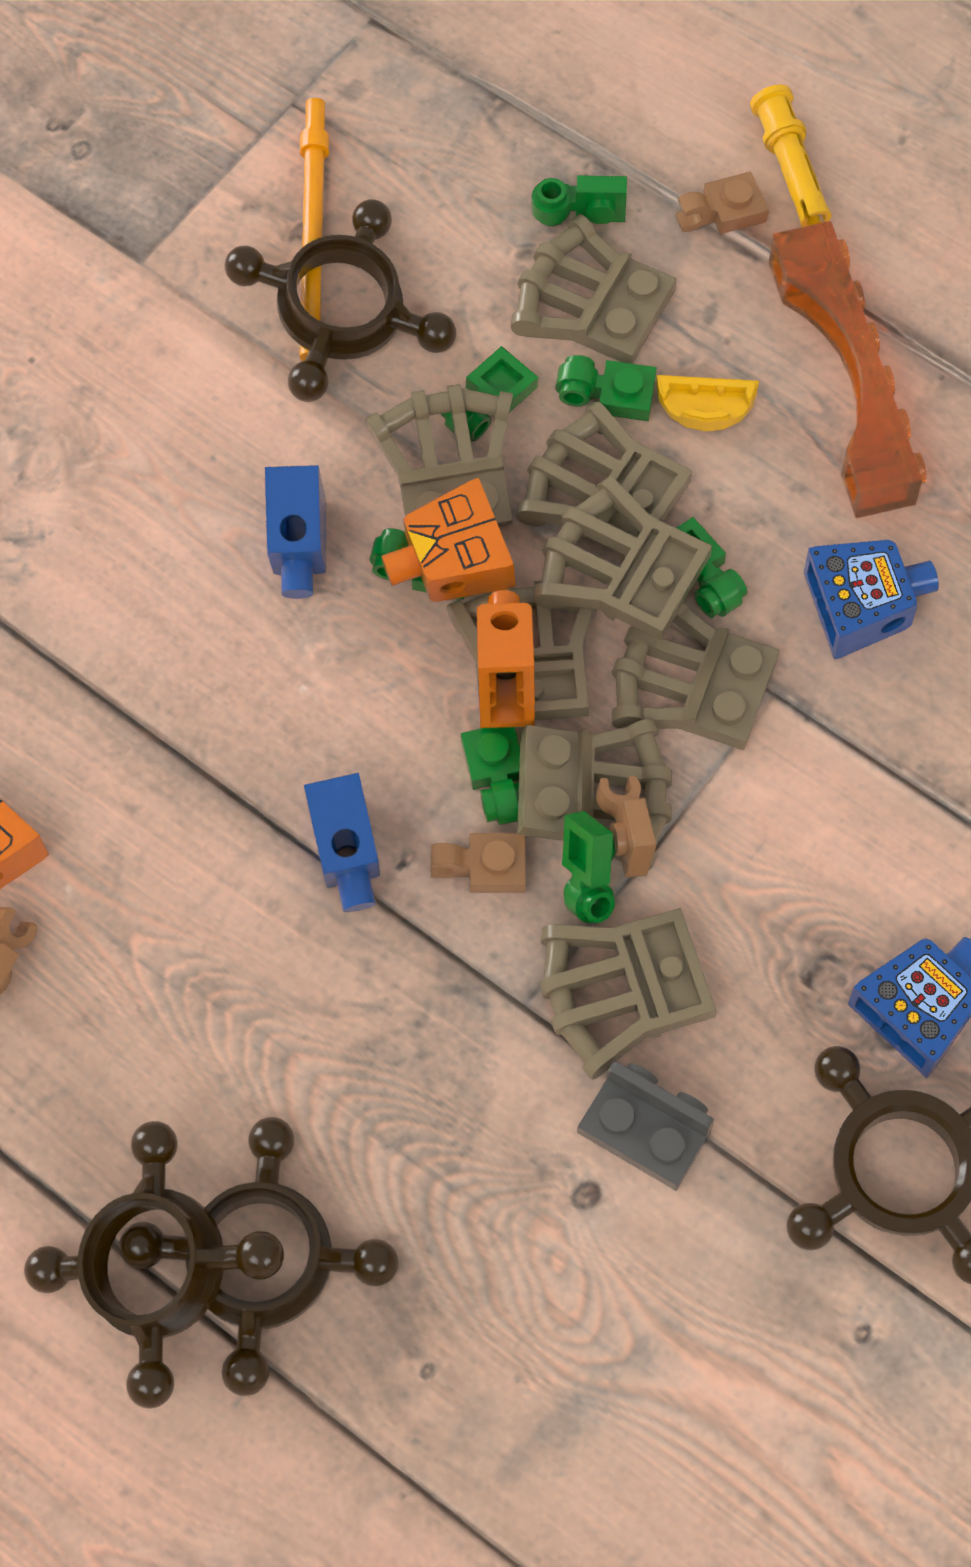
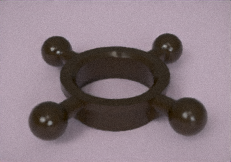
M368 199L361 202L355 208L352 215V223L356 231L355 237L349 235H330L318 238L301 248L290 262L277 266L266 263L257 249L246 245L232 249L225 259V272L228 278L236 285L246 287L261 282L278 288L277 310L281 323L292 339L309 351L306 360L296 364L288 375L289 390L300 401L313 402L320 399L326 393L329 379L324 368L328 358L346 360L370 355L386 345L397 330L416 336L419 344L425 350L432 353L446 351L455 341L456 327L449 316L441 312H432L421 317L410 313L404 306L396 269L388 256L373 244L376 239L387 234L392 224L389 208L379 200ZM330 263L350 264L366 271L378 282L384 294L385 306L376 318L364 325L356 327L332 326L317 320L304 309L297 294V286L301 279L316 267Z
M832 1046L823 1050L817 1057L814 1065L816 1079L825 1089L832 1092H840L853 1110L843 1122L833 1148V1172L840 1193L822 1205L804 1203L794 1208L787 1219L789 1238L801 1249H820L832 1238L834 1225L853 1212L870 1226L890 1234L918 1236L938 1230L954 1250L952 1265L956 1275L962 1281L971 1284V1233L959 1218L971 1202V1107L959 1114L954 1108L939 1098L913 1090H894L871 1097L859 1080L860 1062L851 1050L842 1046ZM908 1119L922 1123L934 1130L945 1141L954 1160L955 1180L952 1191L947 1199L937 1207L918 1214L892 1212L875 1203L862 1189L854 1169L856 1143L868 1129L883 1121Z
M266 1117L254 1124L249 1133V1148L258 1159L255 1182L229 1188L216 1196L205 1207L218 1225L228 1214L243 1206L258 1203L279 1206L292 1213L302 1223L309 1238L307 1265L299 1280L288 1291L270 1300L249 1302L236 1299L219 1288L214 1301L208 1308L217 1318L238 1327L236 1350L231 1352L224 1360L221 1373L225 1386L232 1393L239 1396H250L258 1393L268 1381L269 1365L266 1358L260 1353L262 1329L284 1325L306 1312L324 1290L330 1271L354 1273L359 1281L368 1286H381L392 1280L398 1269L397 1253L384 1240L370 1239L361 1243L356 1249L332 1248L328 1228L317 1208L302 1194L278 1184L280 1162L293 1149L294 1133L287 1122L277 1117ZM149 1222L134 1223L122 1233L119 1241V1250L123 1260L128 1265L138 1269H146L156 1265L161 1259L186 1260L188 1272L190 1252L187 1237L164 1235L156 1225Z
M160 1121L146 1122L134 1132L131 1139V1151L134 1158L142 1165V1179L132 1194L114 1199L94 1216L84 1232L78 1256H67L66 1253L57 1247L43 1246L34 1250L28 1256L24 1266L26 1281L34 1290L41 1293L56 1292L63 1288L68 1280H79L82 1292L91 1307L113 1327L135 1337L139 1345V1363L130 1370L126 1381V1389L130 1399L136 1405L147 1409L157 1408L166 1403L174 1390V1376L170 1368L163 1363V1338L183 1332L205 1314L217 1295L223 1271L240 1269L249 1278L264 1280L275 1275L280 1270L284 1261V1249L281 1242L276 1236L265 1231H256L248 1234L240 1241L239 1245L223 1246V1240L215 1220L201 1203L184 1193L165 1189L166 1164L174 1158L178 1148V1140L173 1129ZM164 1210L178 1221L187 1237L190 1252L188 1272L181 1289L167 1305L152 1313L137 1315L126 1309L113 1293L108 1277L109 1253L117 1234L132 1218L147 1211Z

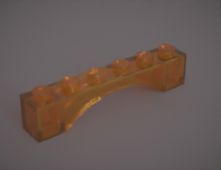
M831 221L773 233L768 263L782 304L802 315L826 337L840 356L851 380L856 402V429L846 448L841 477L855 518L916 505L921 484L925 483L927 479L925 463L922 455L919 452L913 453L910 445L911 427L905 409L897 408L893 397L895 394L894 376L889 365L882 366L878 354L880 351L879 334L873 322L867 323L863 312L865 308L864 292L858 280L852 281L849 273L850 255L845 240L837 239Z

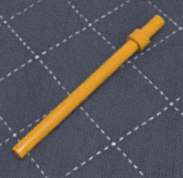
M316 97L306 101L305 129L300 134V155L304 158L302 248L311 241L321 238L323 230L324 159L329 155V133L325 130V101ZM322 265L309 271L301 279V304L311 316L321 321ZM301 345L299 358L305 361L309 351Z

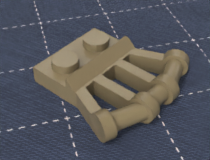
M578 214L568 222V229L549 243H541L533 256L534 265L531 269L524 270L517 282L520 289L518 311L512 315L511 330L515 334L524 337L574 341L620 362L633 364L676 289V278L631 259V253H617L596 233L592 223L584 215ZM581 245L607 272H602L565 255ZM553 273L595 291L591 299H587L550 283L548 278ZM539 301L579 319L541 316L538 314Z
M460 384L447 386L446 392L426 395L424 390L411 392L410 398L379 416L375 412L364 419L368 429L398 476L405 516L468 481L479 477L498 526L512 524L513 517L501 451L513 393L500 391V395L497 396L463 389ZM465 410L495 416L487 457L475 459L473 457ZM451 412L460 461L438 465L429 415ZM415 419L424 467L411 469L390 433Z
M595 402L585 409L583 417L563 430H554L546 442L548 449L543 456L535 457L528 466L527 471L530 477L525 500L519 502L516 517L520 522L530 526H542L546 523L562 526L560 520L567 508H575L577 506L547 502L548 487L554 486L582 502L598 491L595 484L561 467L564 460L573 459L605 477H613L650 516L662 522L665 521L690 484L692 471L633 440L611 413L600 402ZM596 432L600 435L603 434L621 454L622 458L618 460L584 442V440ZM610 508L598 517V519L635 537H638L640 534L618 510Z
M609 476L597 485L598 491L577 507L567 508L560 520L562 528L558 535L550 537L543 547L542 552L545 556L542 583L535 587L534 602L541 607L549 609L571 606L601 610L613 621L617 618L662 640L710 558L712 545L650 516L616 479ZM610 508L618 510L640 534L638 537H635L598 519V517ZM588 537L626 557L621 566L618 567L575 545L580 538ZM570 566L608 585V588L563 584L565 567Z
M534 581L533 587L505 589L517 593L520 597V603H528L532 608L536 609L540 647L534 648L535 720L589 716L583 648L597 609L571 606L557 608L578 615L568 645L554 646L551 611L549 608L541 607L534 602L535 587L542 583V581ZM493 592L486 593L464 604L461 600H457L447 605L449 617L456 631L461 634L475 660L478 697L477 628L474 622L477 621V607L481 604H488V597ZM516 672L497 673V678L501 680H510L516 676Z
M683 602L672 622L706 648L705 652L664 638L659 640L631 626L624 639L627 645L623 658L616 660L612 670V675L616 679L617 706L612 710L613 726L620 729L640 720L653 719L657 729L678 728L745 750L780 650L730 634L728 628H713L687 608L685 602ZM648 655L696 671L693 684L646 669L643 666L646 656ZM638 688L684 703L685 705L684 707L643 708L638 705Z
M644 719L627 727L599 734H592L587 729L575 732L526 725L521 732L517 835L563 841L565 815L585 811L593 818L616 821L613 816L599 808L594 796V782L599 783L601 778H607L611 785L626 786L628 776H636L640 782L641 789H645L644 798L657 844L665 824L671 822L672 806L666 802V789L672 785V770L665 766L655 737L659 732L653 719ZM635 745L642 767L595 761V754ZM654 851V855H653V858H652V861H651L649 870L652 869L653 864H654V862H655V860H656V857H657L656 851ZM614 856L615 859L621 861L620 856Z
M681 908L613 928L560 924L546 925L542 928L541 943L546 946L544 979L540 981L539 986L544 999H550L555 1016L551 1019L555 1034L562 1035L585 1062L582 1069L592 1080L604 1074L610 1068L613 1061H617L643 1039L659 1037L661 1033L715 1018L716 1008ZM578 946L616 950L617 956L567 970L568 950L570 947ZM624 975L629 992L576 1008L571 993L574 989ZM636 1011L638 1020L602 1048L585 1029L587 1025Z

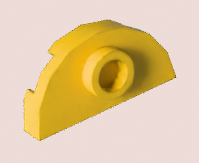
M657 375L656 388L659 402L669 417L684 427L706 432L723 430L742 421L754 407L760 381Z

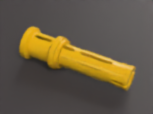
M783 84L772 85L762 89L752 97L750 108L752 114L760 118L765 132L762 137L765 148L772 154H775L800 219L801 227L806 230L816 229L823 226L820 214L825 222H828L832 215L825 202L804 145L807 134L804 122L796 118L792 107L794 97L791 88Z

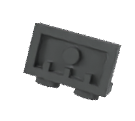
M613 1061L607 1071V1080L579 1123L577 1133L677 1191L710 1136L714 1119L707 1114L708 1108L701 1101L683 1092H679L675 1096L657 1085L658 1079L643 1067L633 1063H629L625 1067Z

